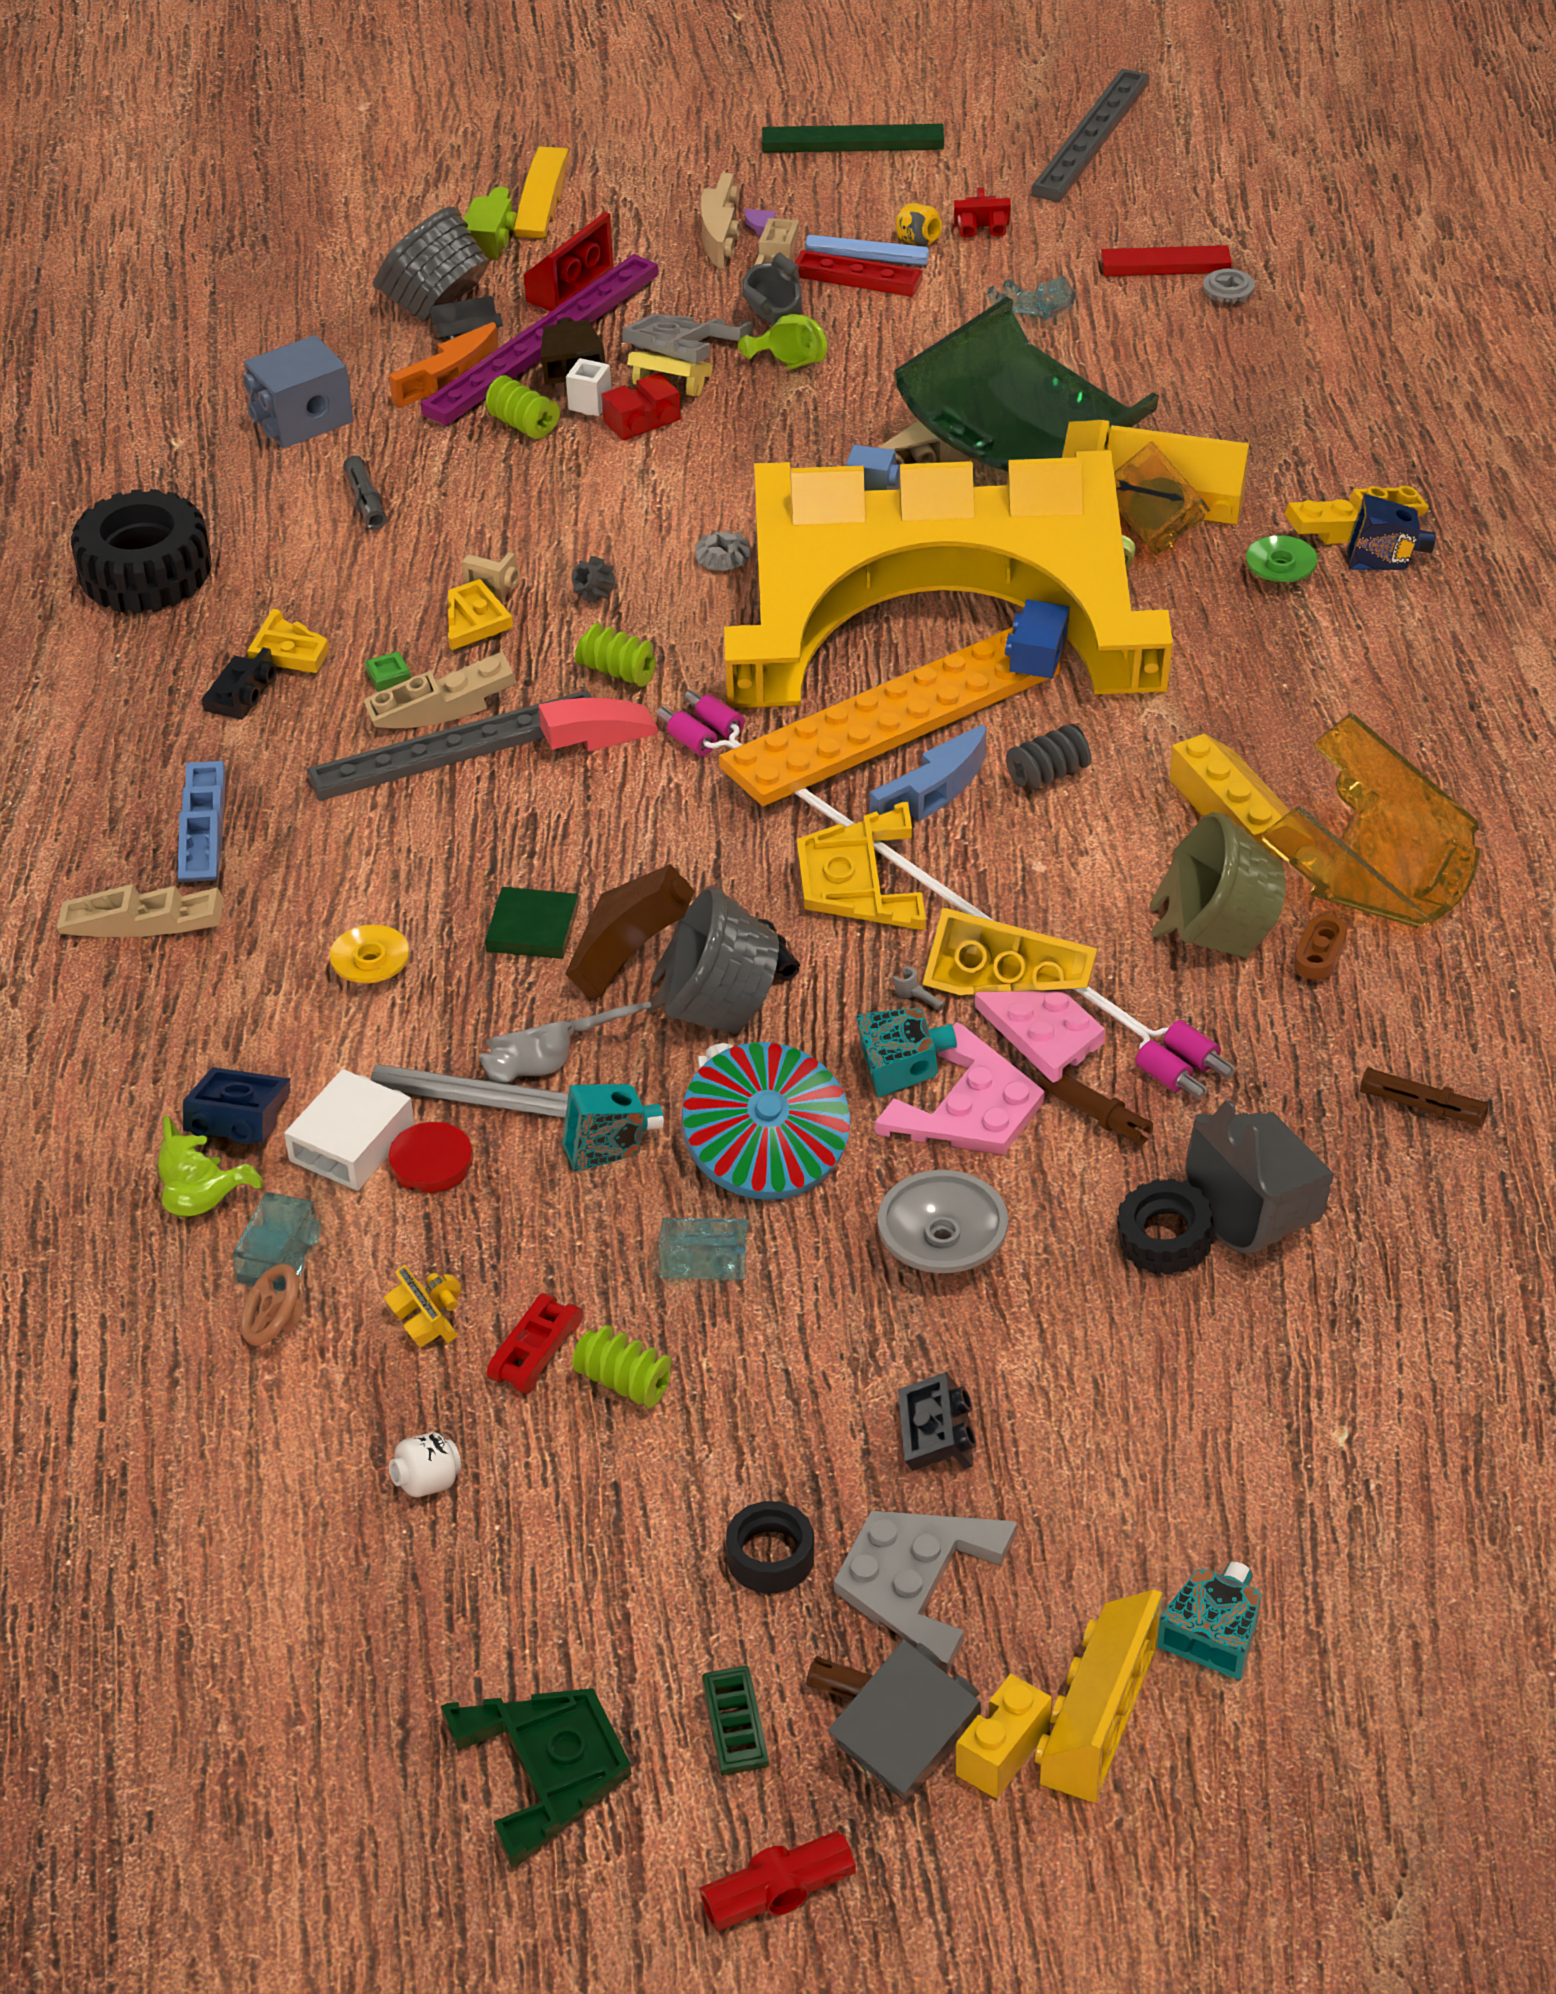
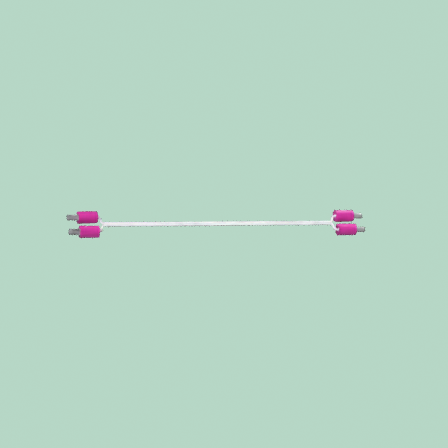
M690 689L685 693L684 700L695 707L694 713L698 719L720 733V735L729 739V741L721 740L717 742L715 732L685 711L673 713L665 706L657 710V717L667 723L668 734L699 756H705L714 748L728 746L734 749L742 745L735 740V737L739 735L744 727V717L712 694L702 697ZM805 788L795 792L796 795L836 823H842L844 827L855 824ZM873 841L876 851L963 912L992 920L881 841ZM1090 987L1074 989L1144 1038L1136 1056V1065L1173 1092L1185 1089L1196 1098L1202 1099L1207 1093V1087L1191 1077L1193 1068L1156 1041L1150 1040L1149 1036L1159 1037L1165 1034L1164 1045L1201 1071L1213 1068L1225 1078H1230L1234 1074L1235 1066L1219 1056L1221 1052L1220 1046L1183 1020L1174 1022L1169 1028L1166 1027L1152 1031Z

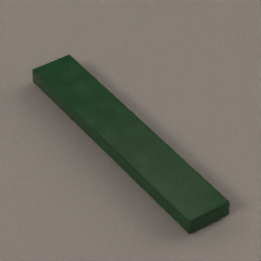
M943 124L762 127V152L944 149Z

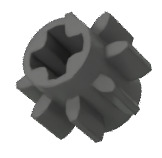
M591 556L589 562L580 560L572 573V583L575 586L574 593L583 595V600L596 603L598 596L607 599L608 594L615 585V576L612 572L614 567L604 564V559Z

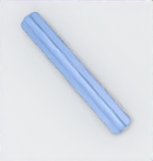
M808 235L805 242V250L855 259L921 266L927 265L929 260V248L922 246Z

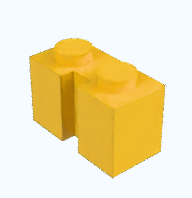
M1010 1673L989 1700L988 1719L978 1714L956 1742V1776L998 1799L1037 1748L1041 1736L1050 1731L1052 1696Z

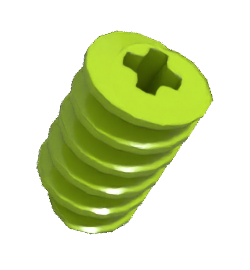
M506 375L496 378L487 391L485 402L488 412L534 439H541L547 436L558 423L560 408L556 402L550 401L543 395L540 396L538 392L531 390L525 385H521L520 382L512 380V378Z
M597 622L580 638L575 650L574 659L577 664L586 665V667L593 670L598 669L599 672L605 674L610 673L613 677L622 678L629 683L635 682L636 685L641 687L646 686L652 680L656 668V658L653 654L652 642L645 640L641 643L639 637L633 635L629 638L628 634L622 631L616 634L614 628L607 627L604 629L603 625Z
M604 1325L597 1333L594 1330L587 1331L575 1347L572 1358L573 1370L578 1374H586L592 1381L601 1382L608 1389H615L621 1396H630L633 1402L645 1404L648 1409L655 1407L663 1397L670 1380L673 1361L671 1356L663 1355L657 1360L658 1351L655 1348L649 1347L643 1352V1344L639 1340H633L628 1345L629 1337L627 1334L621 1332L614 1336V1329L610 1325Z

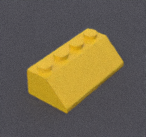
M1111 425L1107 450H1111L1116 488L1121 486L1119 480L1137 487H1143L1155 480H1169L1176 483L1184 492L1186 506L1182 517L1238 525L1245 499L1249 443ZM1167 459H1168V460L1173 464V466L1180 472V474L1187 480V482L1194 488V490L1196 491V493H1195V492L1192 490V488L1185 482V480L1178 474V472L1171 466V464L1167 461ZM1116 490L1118 508L1132 510L1133 500L1137 492Z
M1205 733L1172 745L1169 780L1203 817L1211 812H1221L1227 815L1234 824L1242 827L1246 833L1253 836L1255 841L1261 843L1264 848L1270 850L1279 859L1316 845L1317 839L1233 749Z
M1153 1589L1107 1602L1103 1606L1098 1621L1089 1620L1082 1646L1086 1648L1082 1658L1074 1657L1067 1676V1685H1070L1066 1697L1062 1695L1057 1697L1052 1711L1051 1723L1055 1724L1050 1736L1043 1734L1037 1746L1034 1762L1041 1764L1040 1785L1093 1803L1097 1802L1157 1650L1163 1592Z

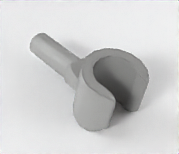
M906 966L902 968L904 979L893 976L895 991L900 998L908 999L915 996L938 1011L944 1008V1002L925 991L919 985L917 972L913 967Z

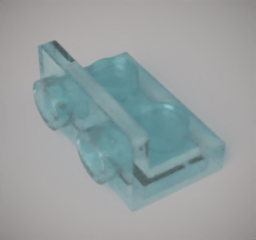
M662 1218L658 1237L659 1276L661 1278L744 1279L746 1276L748 1219Z

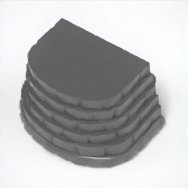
M448 206L428 217L394 246L384 259L372 284L374 288L381 290L387 297L390 296L396 304L399 303L405 310L408 309L414 317L417 316L424 323L431 318L429 311L431 306L452 303L475 287L484 274L490 260L484 255V251L478 246V243L472 237V233L467 229L468 224L461 218L458 208Z
M710 885L704 888L687 909L684 918L678 920L674 935L652 974L651 982L654 984L658 982L664 972L665 977L659 990L649 1000L652 1007L647 1010L652 1012L665 1005V1012L672 1019L679 1018L688 1023L693 1022L700 1026L705 1025L712 1029L717 1028L723 1032L728 1031L737 1035L763 1004L769 992L778 960V934L769 929L767 925L759 922L756 917L750 915L747 909L740 907L735 899L727 896L718 886Z
M1228 1100L1224 1101L1213 1115L1198 1114L1195 1116L1186 1157V1182L1190 1183L1194 1188H1199L1203 1192V1196L1209 1199L1211 1210H1213L1214 1235L1216 1238L1240 1254H1253L1254 1252L1261 1251L1266 1246L1277 1243L1281 1238L1287 1236L1288 1233L1296 1232L1300 1228L1309 1226V1224L1319 1222L1327 1205L1334 1173L1274 1112L1235 1115V1105L1232 1101Z

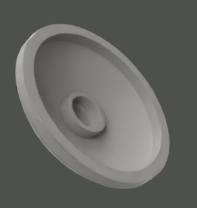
M930 1170L901 1180L884 1196L878 1211V1231L888 1251L906 1265L933 1273H955L981 1265L994 1256L1001 1248L1008 1230L1007 1209L998 1192L980 1178L953 1170Z

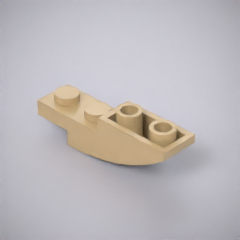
M721 173L716 189L703 188L701 196L703 244L710 260L718 269H724L728 257H733L734 240H738L740 235V221H735V208L733 207L739 201V187L734 186V173Z
M502 651L435 680L430 670L363 700L375 727L414 728L463 718L488 708L484 700L485 697L515 685L517 681Z

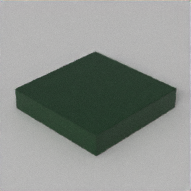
M502 887L485 938L486 951L564 959L579 908L578 894Z

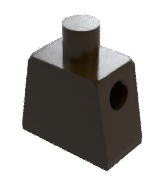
M564 317L558 320L556 325H549L543 328L540 355L545 385L566 382L567 374L579 358L606 364L603 344L590 321H574L569 317Z

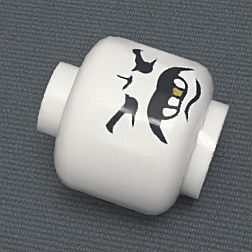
M436 1432L404 1439L396 1446L394 1459L389 1462V1472L393 1483L396 1486H401L408 1495L415 1498L450 1488L455 1481L456 1475L461 1470L460 1455L456 1445L452 1440H446L443 1435Z

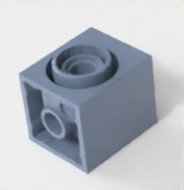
M316 335L244 361L246 375L243 376V383L250 398V403L247 404L248 413L253 422H258L263 427L268 438H273L282 449L354 422L347 366Z

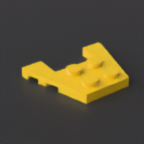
M908 802L894 805V810L881 815L877 811L864 815V819L861 822L846 827L841 823L797 839V855L804 909L918 930L926 929L922 892L881 895L873 841L912 838V824Z

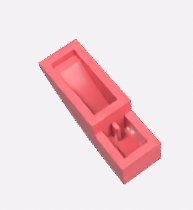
M576 698L538 705L540 728L552 750L583 742L587 751L590 752L658 734V727L647 707L630 701L610 698Z

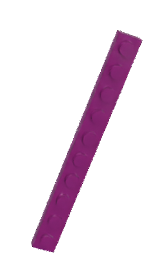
M631 255L421 402V414L447 426L484 400L490 385L496 378L506 375L513 379L541 359L544 327L556 325L558 320L564 317H569L574 321L588 320L592 323L659 275L658 264L638 255Z

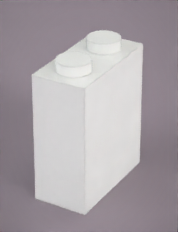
M342 1069L284 1132L289 1161L358 1191L387 1159L391 1143L399 1133L415 1125L411 1098L401 1091L389 1089L371 1081L365 1076L356 1075Z

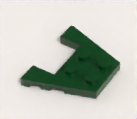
M593 1688L531 1694V1700L503 1703L502 1698L483 1699V1705L460 1707L459 1702L441 1705L443 1720L457 1750L501 1733H506L539 1802L493 1821L496 1836L511 1868L522 1863L632 1775L631 1763Z

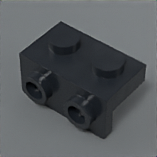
M492 296L435 305L429 308L435 339L444 338L445 342L491 322H494L497 328L503 326L501 313L496 314Z

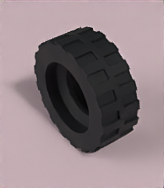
M1176 1179L1151 1180V1183L1145 1185L1143 1183L1137 1186V1189L1133 1192L1130 1191L1125 1196V1201L1120 1203L1118 1208L1119 1215H1117L1121 1249H1124V1255L1128 1261H1133L1134 1266L1139 1269L1144 1268L1149 1273L1156 1274L1158 1272L1164 1273V1275L1178 1271L1184 1272L1193 1265L1197 1266L1200 1264L1202 1258L1210 1253L1211 1244H1214L1215 1239L1213 1210H1211L1209 1199L1203 1196V1192L1199 1188H1194L1185 1181L1178 1182ZM1160 1214L1180 1215L1187 1222L1186 1232L1172 1239L1149 1237L1145 1232L1144 1226L1148 1219Z

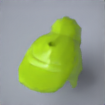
M789 314L779 318L774 326L763 336L751 337L745 335L738 340L737 348L748 359H752L754 354L760 350H771L777 360L787 364L785 366L786 369H796L813 362L821 363L825 360L827 340L823 329L814 319L806 315Z
M163 1116V1139L160 1143L161 1148L157 1168L164 1184L161 1194L162 1205L173 1215L183 1218L208 1212L234 1187L242 1184L262 1188L263 1179L252 1165L243 1164L227 1171L219 1170L217 1166L220 1163L219 1157H205L202 1152H198L193 1148L196 1145L205 1144L207 1142L206 1136L180 1135L172 1119L169 1116Z

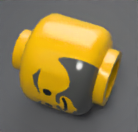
M912 202L900 209L895 220V229L898 238L902 242L926 247L931 245L940 236L942 221L939 212L934 207Z

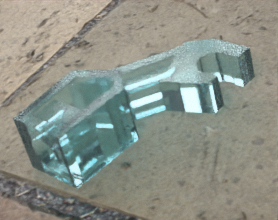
M1065 276L1037 285L1035 292L1023 291L1008 279L1003 284V290L1006 293H999L995 286H991L986 294L994 308L1004 313L1008 311L1041 315L1046 319L1072 308L1076 296Z

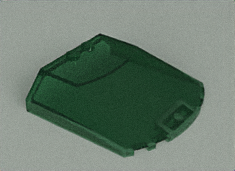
M1008 296L894 370L895 382L904 402L927 429L959 452L979 462L1007 472L1009 460L1062 458L1069 422L1106 420L1109 421L1110 428L1111 425L1131 428L1157 410L1159 395L1152 392L1128 408L1032 345L1013 312V300Z

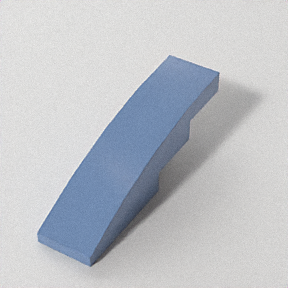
M224 761L186 763L182 812H179V882L218 880L225 806L226 768Z

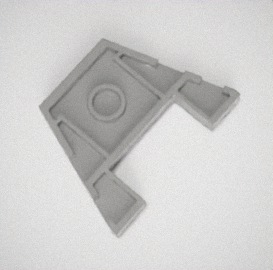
M651 314L623 327L622 341L634 344L636 348L650 349L696 364L710 357V344L698 341L708 336L738 341L745 335H753V322L741 321V326L734 327L725 325V319H711L705 323L693 322L694 317Z
M871 1511L834 1580V1592L877 1625L885 1624L901 1636V1642L904 1639L914 1648L918 1643L925 1645L941 1660L938 1667L948 1674L964 1642V1630L923 1616V1613L956 1550L1001 1566L1017 1535V1523L1006 1520Z

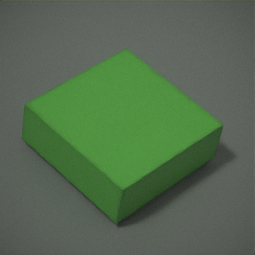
M399 652L364 661L366 672L377 692L389 689L411 678V672Z

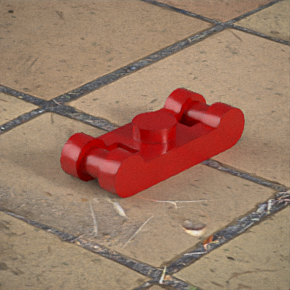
M541 1293L490 1360L487 1367V1378L499 1383L506 1380L513 1383L514 1389L529 1394L537 1383L538 1375L568 1334L578 1329L583 1318V1308L571 1303L566 1306L557 1303L555 1297ZM516 1358L524 1361L521 1367L513 1365Z

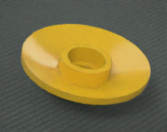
M372 924L355 927L340 935L330 949L331 966L339 976L352 982L376 983L393 977L405 967L410 955L409 944L403 934L388 926Z

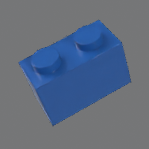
M1026 600L1023 612H1016L1013 634H1008L1005 656H1011L1010 672L1053 679L1067 638L1070 606Z

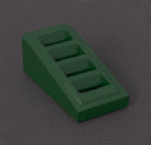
M739 1666L704 1673L702 1675L703 1697L721 1776L769 1767V1759L749 1667ZM745 1706V1710H739L723 1714L719 1713V1711ZM750 1726V1729L723 1733V1730ZM754 1743L755 1748L727 1753L728 1747Z

